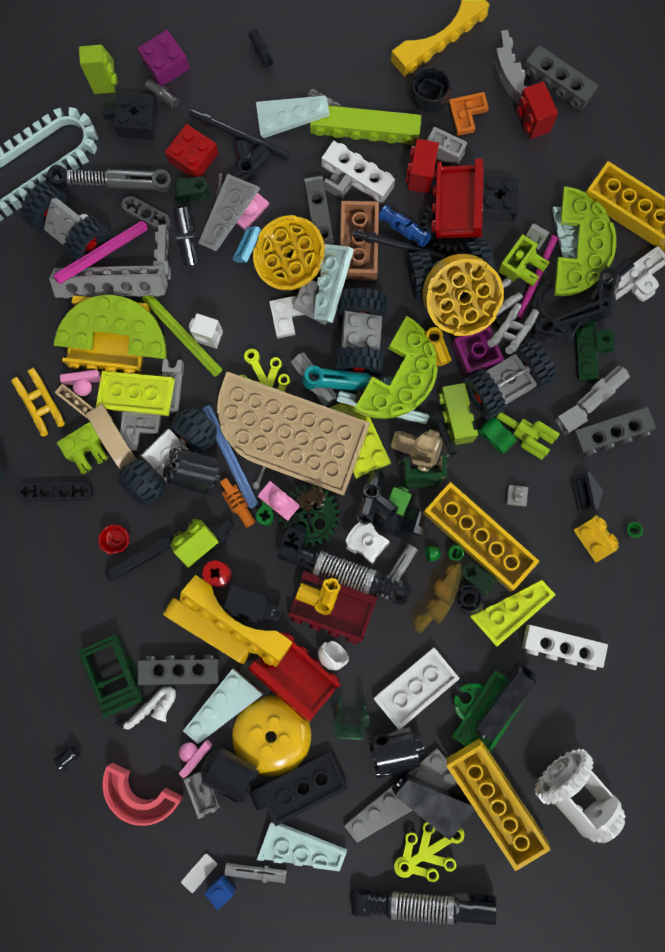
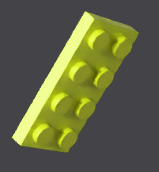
M102 371L96 407L103 404L106 410L169 416L175 379L172 377Z
M340 403L330 408L370 422L353 471L355 478L358 479L369 474V471L378 470L391 464L370 417L355 412L356 406Z

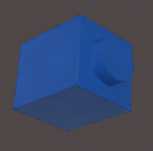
M221 874L207 887L204 895L219 910L234 895L236 889L224 874Z

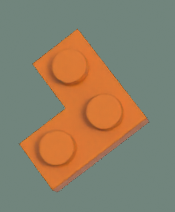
M484 92L449 99L448 104L457 136L475 132L472 115L488 112L489 107Z

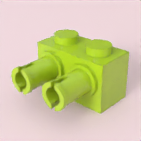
M522 234L502 262L499 273L513 282L521 278L533 287L540 276L528 270L526 264L530 263L544 272L550 261L536 254L538 244Z
M90 422L57 442L66 459L75 462L81 474L87 473V469L88 471L92 469V466H90L84 456L88 452H92L98 464L104 462L102 459L106 461L109 458L101 447L103 443Z
M192 519L193 523L189 522V527L185 532H177L178 536L174 534V539L170 544L173 552L188 568L219 543L211 530L198 519Z

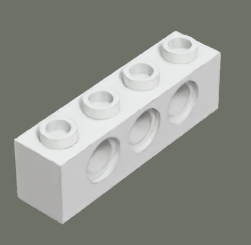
M333 141L322 156V167L341 178L345 174L351 176L352 186L383 204L394 188L395 179L389 172H383L378 169L376 164L367 162L360 154L351 152L342 143ZM341 160H347L348 162H347V163H341L340 161H341ZM358 169H360V170H362L363 172L357 173V172H355V171L358 170ZM377 179L378 182L373 183L370 180Z
M526 625L521 648L527 649L526 653L538 656L540 652L546 654L545 658L557 661L558 657L565 659V663L577 666V662L585 664L584 668L596 670L597 667H604L608 644L533 625ZM543 638H547L549 641V645L545 649L540 645V641ZM565 642L568 646V651L563 654L560 651V645ZM583 647L587 650L585 658H581L579 655V651Z

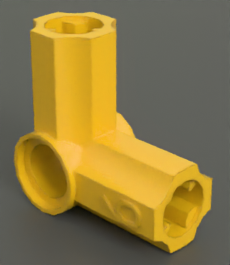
M437 327L430 328L424 333L429 339L431 334H436L439 337V340L432 341L437 355V367L446 365L452 360L443 339V332Z
M334 578L325 579L321 590L301 583L295 599L315 606L317 612L328 615L332 612L341 585Z

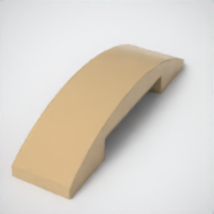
M103 404L86 413L94 430L120 470L128 462L137 459Z

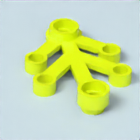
M248 349L244 354V359L248 364L252 365L260 381L258 383L273 388L278 370L282 367V361L277 357L271 359V369L268 378H266L259 363L260 354L255 349ZM250 353H254V357L252 359L248 358ZM274 361H279V365L274 367ZM281 374L279 376L278 382L280 385L278 390L285 392L286 387L290 384L288 375ZM283 377H287L286 383H281Z
M425 821L422 826L423 835L419 851L412 857L413 845L417 843L418 837L413 831L407 832L403 856L397 858L394 864L396 874L402 878L416 874L426 877L430 882H436L439 878L438 871L435 868L426 869L417 866L422 861L443 866L447 871H454L456 862L452 857L444 858L433 854L451 843H461L465 836L463 829L460 828L457 831L460 833L459 838L455 839L452 837L449 840L443 837L429 846L430 837L434 833L435 828L432 826L431 831H426L425 826L429 823ZM414 835L415 840L412 842L408 841V836ZM452 861L453 866L447 867L446 863ZM403 864L408 865V869L405 871L401 869ZM435 872L436 876L434 878H430L429 873Z

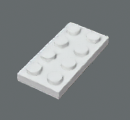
M433 647L373 699L394 725L401 729L460 678Z

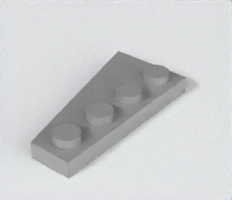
M227 174L199 244L217 251L261 188Z

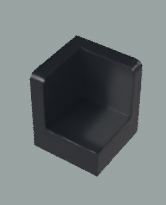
M407 508L401 530L415 536L428 537L429 530L420 527L423 517L422 511Z

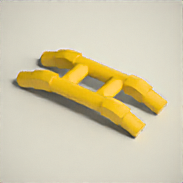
M33 367L27 372L38 389L28 394L18 377L12 379L11 382L26 405L40 435L44 437L48 432L41 416L51 412L58 427L64 426L65 423L44 382ZM42 395L46 405L36 410L32 400Z

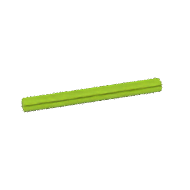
M152 295L142 297V301L149 306L152 312L213 376H218L222 372V368Z

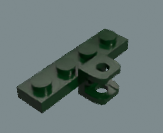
M596 322L580 326L577 329L579 381L599 380L598 354L610 353L615 350L614 332L612 330L596 331Z

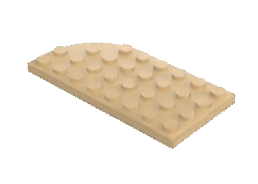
M226 372L218 396L217 414L219 415L221 431L225 439L228 440L238 454L256 464L345 495L370 422L230 372Z

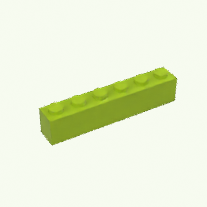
M328 106L330 116L310 122L311 134L317 136L330 135L335 138L350 137L354 140H380L388 143L399 142L413 145L419 139L422 115Z

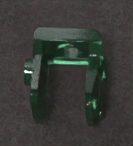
M340 696L336 704L335 736L345 739H363L365 727H369V715L366 714L365 698H362L360 727L341 725L343 696Z

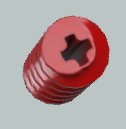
M211 561L204 566L202 575L206 583L216 587H223L230 582L232 572L228 565L220 561ZM216 571H219V574H220V577H219V578L216 577V576H217V575L215 574Z

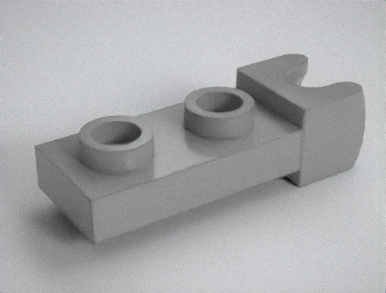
M158 225V232H155V241L158 243V247L154 251L155 261H153V266L164 265L166 278L171 280V267L168 263L169 231L166 225Z
M164 359L162 377H172L175 379L170 412L178 413L184 363L182 360H178L176 366L170 368V363L167 359Z

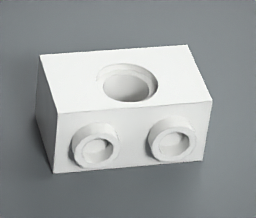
M196 314L195 319L192 318L189 325L192 336L196 342L217 349L223 333L219 321Z

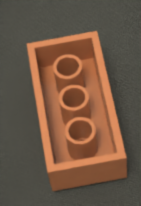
M341 201L340 246L354 249L345 279L347 281H377L378 243H367L363 239L352 237L351 233L353 229L364 232H375L378 235L379 202Z

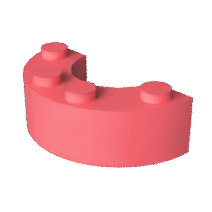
M113 762L107 765L103 776L105 800L111 811L127 823L139 826L158 823L168 817L184 797L165 788L155 799H141L133 794L129 787L128 778L130 770Z

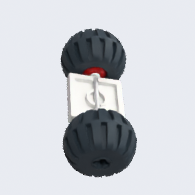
M189 407L178 412L171 424L172 431L167 429L140 455L145 461L141 459L132 460L121 469L118 476L119 484L141 505L148 506L154 504L164 494L165 482L167 483L162 474L165 466L169 464L171 448L180 446L186 450L190 449L191 451L201 453L213 446L216 441L217 429L211 420L200 410Z

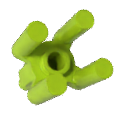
M502 412L496 417L515 429L513 435L522 440L521 447L541 460L548 454L550 449L537 442L538 438L540 437L552 445L560 435V433L540 421L531 424L523 419L521 423H518Z

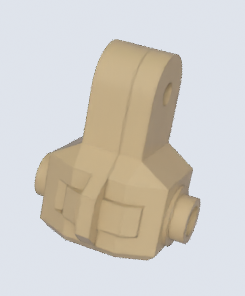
M429 430L419 437L406 432L395 431L391 447L410 454L413 464L418 465L417 468L419 470L428 472L438 461L443 440L439 436L440 433L434 430Z

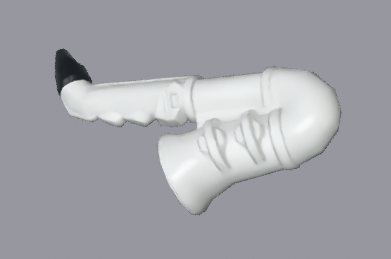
M163 686L128 721H115V724L123 729H131L134 725L139 724L140 720L145 718V715H149L151 710H154L151 717L166 722L167 712L176 697L175 689L171 686Z

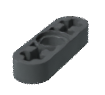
M128 196L123 199L122 208L129 216L143 221L158 230V225L160 224L155 220V217L160 221L165 219L166 224L161 225H166L167 229H170L171 221L167 214L135 197ZM132 203H133L134 206H135V208H133V207L128 208L127 205H128V204H129V205H132ZM145 210L151 211L149 218L142 217V213Z

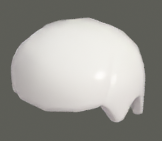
M335 641L325 642L318 650L321 664L329 670L337 671L349 661L345 649Z

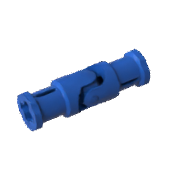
M385 205L379 212L378 219L390 224L392 229L398 231L409 240L416 241L420 247H425L431 239V233L423 231L419 228L418 224L401 213L394 212L388 205Z

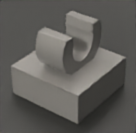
M533 223L526 237L537 243V249L539 250L549 232Z
M508 485L506 505L526 507L528 487Z

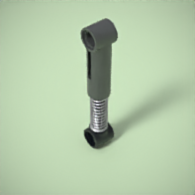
M53 165L48 170V178L56 188H64L71 184L82 185L83 183V185L93 184L94 186L95 184L97 186L99 184L102 186L103 184V186L107 185L108 188L141 189L166 192L171 187L170 175L163 169L156 171L107 169L105 173L103 171L96 173V171L90 172L89 170L88 172L86 170L85 172L82 170L81 172L79 170L78 172L76 170L73 172V170H68V168H63L60 165ZM58 173L63 174L62 179H60V180H55V179H54V177H55L56 174H58ZM162 177L167 180L164 184L157 183V180Z

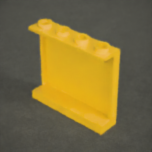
M73 295L72 304L76 306L80 302L92 297ZM139 303L150 312V308L146 303ZM95 331L93 350L68 347L67 357L62 358V361L72 369L86 367L90 371L103 369L109 372L121 371L123 373L141 374L143 356L128 355L129 335Z

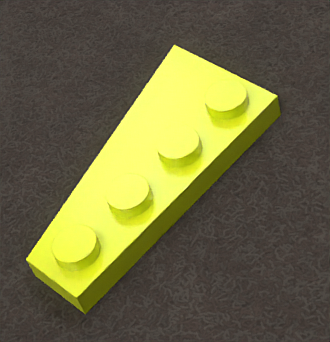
M541 580L519 593L486 608L480 613L470 616V618L492 643L498 647L556 594Z

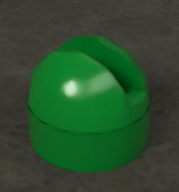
M632 522L627 527V533L631 538H639L643 534V527L638 522ZM633 529V530L638 531V532H640V533L637 534V533L631 532L630 530Z
M453 545L447 550V555L449 559L459 561L464 556V550L461 546Z
M426 546L427 560L430 562L439 559L441 556L440 549L437 546Z

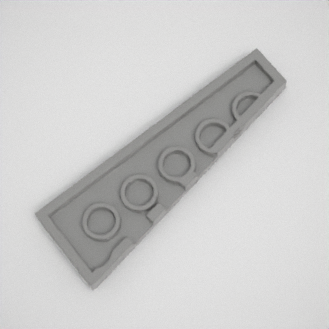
M438 748L420 761V767L407 772L411 776L446 790L458 784L446 767V758ZM392 785L344 824V827L356 842L363 840L413 811L394 795L391 789Z

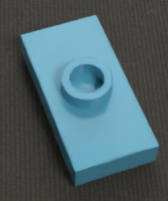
M258 226L246 228L232 260L237 263L248 261L250 254L256 247L255 243L262 229Z

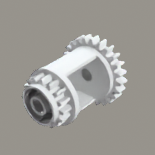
M578 748L576 751L573 749L570 754L566 752L564 757L560 756L559 759L554 760L547 767L548 769L542 772L543 776L539 777V782L535 784L537 786L534 789L536 791L535 794L544 804H555L583 837L589 838L592 842L606 843L615 838L624 827L625 815L621 808V802L612 795L591 771L593 769L592 764L594 763L592 757L584 749L580 750ZM583 786L596 799L584 812H582L583 808L576 805L571 799Z

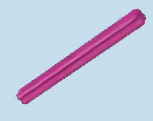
M143 221L138 222L53 275L55 281L58 284L64 283L148 230L147 224Z

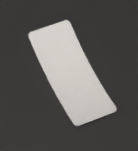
M205 854L181 883L193 893L217 866V863L208 854Z

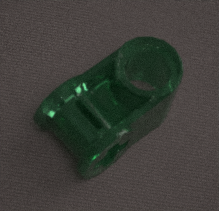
M203 177L178 178L174 181L175 200L178 202L206 200L210 196V188Z
M474 563L464 564L459 570L460 577L470 585L477 587L484 596H488L498 582L493 575ZM472 568L471 572L473 573V576H467L468 572L466 571V569Z

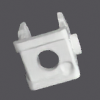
M359 522L346 538L347 550L354 554H361L373 565L376 558L389 545V541L379 535L371 523L365 525Z

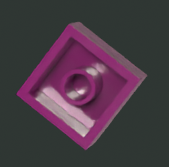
M168 29L137 48L141 61L160 86H164L190 69L187 56Z
M490 325L476 334L459 336L453 340L452 347L465 378L479 369L487 371L504 361L498 344L493 347H489L487 344L494 335Z

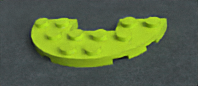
M565 186L562 191L560 225L578 226L576 259L562 257L557 259L554 296L577 294L599 281L601 271L610 267L616 251L613 222L611 223L607 216L605 208L598 201L595 202L588 197L587 193Z
M116 295L95 296L77 304L61 321L54 340V346L93 350L95 331L129 335L128 355L167 359L165 337L154 316L139 303Z
M408 316L404 319L388 348L405 358L389 386L372 377L354 409L355 412L372 418L386 419L399 417L417 408L431 392L438 370L435 348L432 341L430 342L424 334V329Z

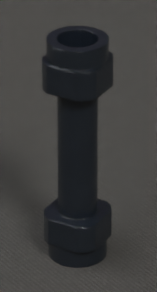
M441 412L432 414V424L438 428L445 444L443 448L445 453L450 455V457L458 453L455 442L451 441L446 430L444 416Z

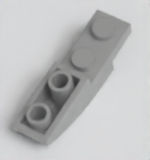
M503 30L498 40L499 48H496L494 56L495 67L505 90L518 104L522 90L527 87L524 86L525 70H522L521 62L515 63V54H512L511 51L513 48L512 37H509L508 30Z

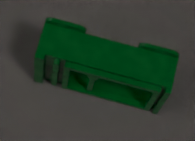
M441 455L439 463L436 464L435 468L429 469L428 472L421 471L418 468L410 469L409 458L399 461V466H402V487H440L443 479L447 478L446 460L450 458V455Z
M113 635L77 651L103 713V718L144 701L136 680L138 676L137 668L133 659L127 657L118 635ZM112 645L123 674L99 683L89 655ZM125 676L129 686L105 697L102 688L106 684Z

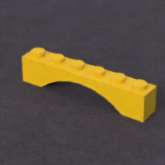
M462 0L456 17L444 30L426 39L404 41L392 50L391 62L403 76L413 73L423 62H428L435 53H440L450 42H455L461 34L470 31L477 22H482L488 15L490 4L486 0Z
M197 575L191 579L181 592L180 601L185 607L192 608L202 619L212 622L216 629L225 631L232 640L245 645L249 652L262 657L266 664L277 667L289 650L292 641L279 632L256 630L244 626L230 617L219 605L212 586Z

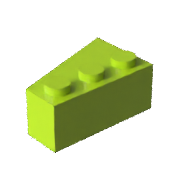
M102 45L79 46L80 65L94 94L114 93L115 85H118L117 74L114 72V59Z
M465 383L442 387L441 393H438L440 405L443 404L444 411L442 415L445 418L444 423H447V432L451 441L455 442L456 445L474 442L478 432L473 428L472 421H474V416L470 413V401Z

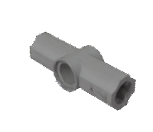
M304 352L297 355L291 361V364L302 378L305 370L310 366H314ZM308 375L310 380H317V377L315 375ZM309 389L310 392L313 391L325 407L337 399V395L332 389Z
M620 365L617 366L605 378L598 381L590 389L591 391L576 404L583 408L588 415L600 403H604L616 392V389L630 377L628 371Z

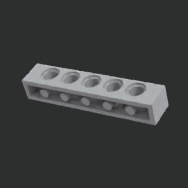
M164 265L88 267L62 284H58L53 275L64 268H54L49 278L55 298H70L73 295L83 297L116 295L121 297L165 295L168 286Z

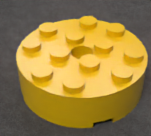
M456 254L441 260L431 269L423 286V303L428 315L441 330L456 336L473 335L486 329L496 319L504 299L503 284L497 272L483 259L470 254ZM462 292H467L466 296L460 299Z

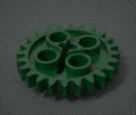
M306 485L303 486V491H306V493L310 491ZM296 487V494L292 491L289 493L291 498L298 503L296 497H299V493L302 491L299 487ZM328 490L324 492L326 500L323 501V507L318 511L314 508L310 511V513L315 515L311 518L314 529L313 533L310 532L309 519L305 518V515L308 514L305 508L301 513L295 512L288 521L284 518L278 520L279 522H284L281 529H288L292 524L303 521L307 526L305 547H308L309 542H311L313 547H316V541L322 545L323 538L329 541L328 534L335 535L332 529L339 528L335 524V521L341 520V518L336 517V514L340 513L341 510H335L339 503H332L335 497L331 496L328 498ZM320 518L324 519L326 523L325 528L322 530L316 527V521ZM293 532V533L295 534V536H294V538L291 540V542L294 541L295 539H297L295 532Z

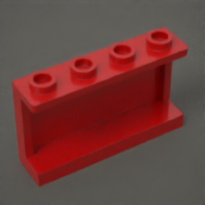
M483 158L475 159V165L443 167L441 162H437V169H434V180H437V186H433V196L436 197V203H433V214H436L435 220H432V232H436L437 239L482 237Z
M280 632V634L292 641V644L277 667L266 664L262 657L259 656L248 670L308 723L341 684L338 682L339 679L332 672L328 673L323 669L324 666L319 660H313L308 656L309 652L303 646L298 647L290 634Z

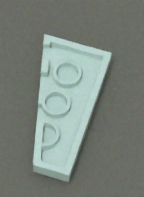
M325 96L256 102L260 135L263 138L330 116L328 101Z
M553 207L552 214L562 258L576 259L578 226L560 225L561 207Z
M325 244L324 261L323 259L321 261V275L317 281L319 293L316 295L314 319L333 323L353 255V248Z
M233 668L183 732L199 744L264 693Z
M271 820L257 860L264 861L265 859L272 860L274 863L287 862L294 863L296 866L309 865L318 869L340 871L347 849L284 824L275 827Z

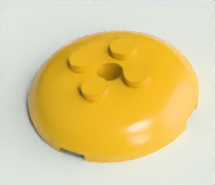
M295 215L282 216L268 223L259 233L256 247L253 249V262L258 275L268 285L280 290H294L308 284L320 271L322 259L324 261L325 244L318 228L309 220ZM293 251L292 258H288L289 252Z
M262 696L238 714L232 731L233 747L237 756L257 766L256 769L259 770V775L269 777L281 776L298 767L306 757L311 743L310 723L305 722L278 696ZM269 731L275 732L277 739L269 741L266 733Z

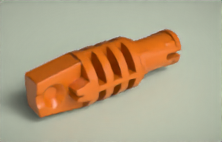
M227 478L220 481L221 486L225 490L221 494L232 512L238 514L246 528L255 524L254 518L247 509L248 503L245 501L237 485L231 486Z

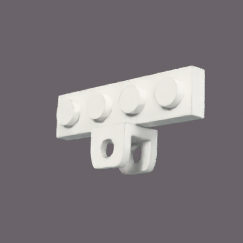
M659 246L633 263L635 267L621 277L616 300L630 290L642 302H645L655 294L659 284L652 274L665 266V253Z

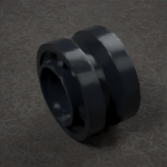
M465 585L456 593L455 602L460 611L465 615H476L484 608L485 600L477 587ZM468 597L475 598L472 604L465 603Z

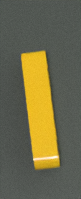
M174 597L163 613L164 616L241 664L246 662L251 653L246 649L245 645L232 640L225 631L216 629L212 622L202 619L195 610L185 607L180 600Z

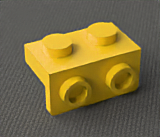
M597 515L574 529V532L595 562L607 557L619 548L617 538L608 532L606 522Z

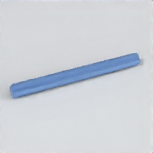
M208 405L202 408V412L217 429L216 441L245 501L248 503V507L250 509L256 507L258 501L228 440L225 439L221 431V425L212 407Z

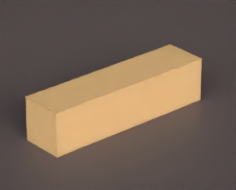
M61 384L55 391L58 396L88 419L86 413L94 408L64 384Z

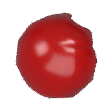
M113 524L101 531L98 536V544L100 549L107 554L120 553L127 548L130 536L127 529L121 525Z

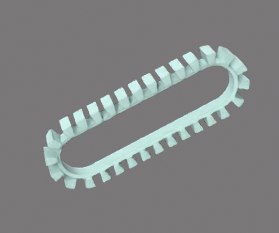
M69 107V116H65L61 108L55 109L53 111L57 119L54 121L51 120L48 114L42 117L46 125L44 128L39 120L32 124L36 130L35 134H33L29 127L23 130L27 137L26 140L22 138L20 133L15 135L13 138L17 142V146H14L10 139L6 141L4 145L8 149L7 153L0 146V168L60 127L76 125L84 133L81 144L51 165H60L66 168L69 164L74 172V170L80 168L75 159L79 158L82 165L89 161L85 155L86 150L95 155L97 146L94 140H98L97 131L90 118L85 113L80 116L76 108ZM51 166L0 199V210L8 217L14 213L8 206L9 204H12L16 210L21 208L22 206L18 198L22 197L25 201L24 197L29 195L28 191L34 190L35 185L41 184V182L46 183L48 170ZM56 174L55 177H54V179H55V180H60V178H59L58 175Z

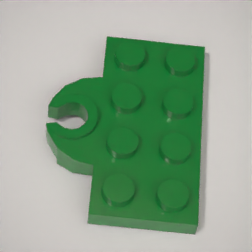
M494 670L484 686L477 683H468L461 686L459 689L462 692L470 694V700L467 703H462L460 698L454 695V709L462 720L451 737L465 747L481 738L491 753L518 709L515 711L494 741L489 738L484 739L478 734L476 722L506 679L504 675Z

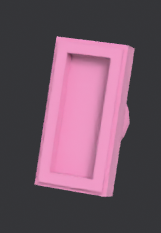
M257 193L236 224L245 231L269 206V202Z
M98 370L60 375V382L65 386L73 385L74 392L79 396L88 395L92 389L91 383L100 382L101 373Z
M271 481L258 495L262 501L287 521L300 507L297 502Z
M206 740L199 750L195 744L189 742L184 743L180 747L179 757L187 763L179 773L182 778H186L213 746L209 740Z

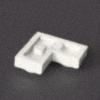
M296 296L269 301L277 339L295 335L292 317L304 315L292 308Z

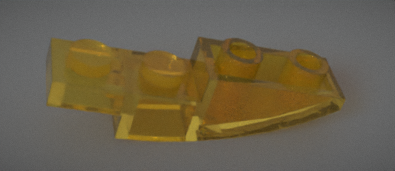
M457 563L455 566L451 564L445 571L447 576L444 580L439 579L432 587L435 590L432 594L438 599L436 601L433 599L426 607L428 609L427 613L424 616L420 614L415 620L414 624L416 626L413 629L419 634L425 630L432 620L440 624L446 616L458 591L461 578V564Z

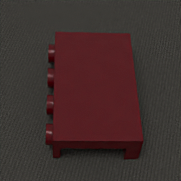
M303 571L299 587L301 583H305L321 590L325 579ZM339 584L341 587L332 612L328 615L321 614L316 611L315 606L294 598L288 616L292 617L290 621L301 625L303 621L310 624L309 628L320 631L321 628L329 630L328 635L339 638V635L347 637V642L357 645L358 641H363L378 597Z

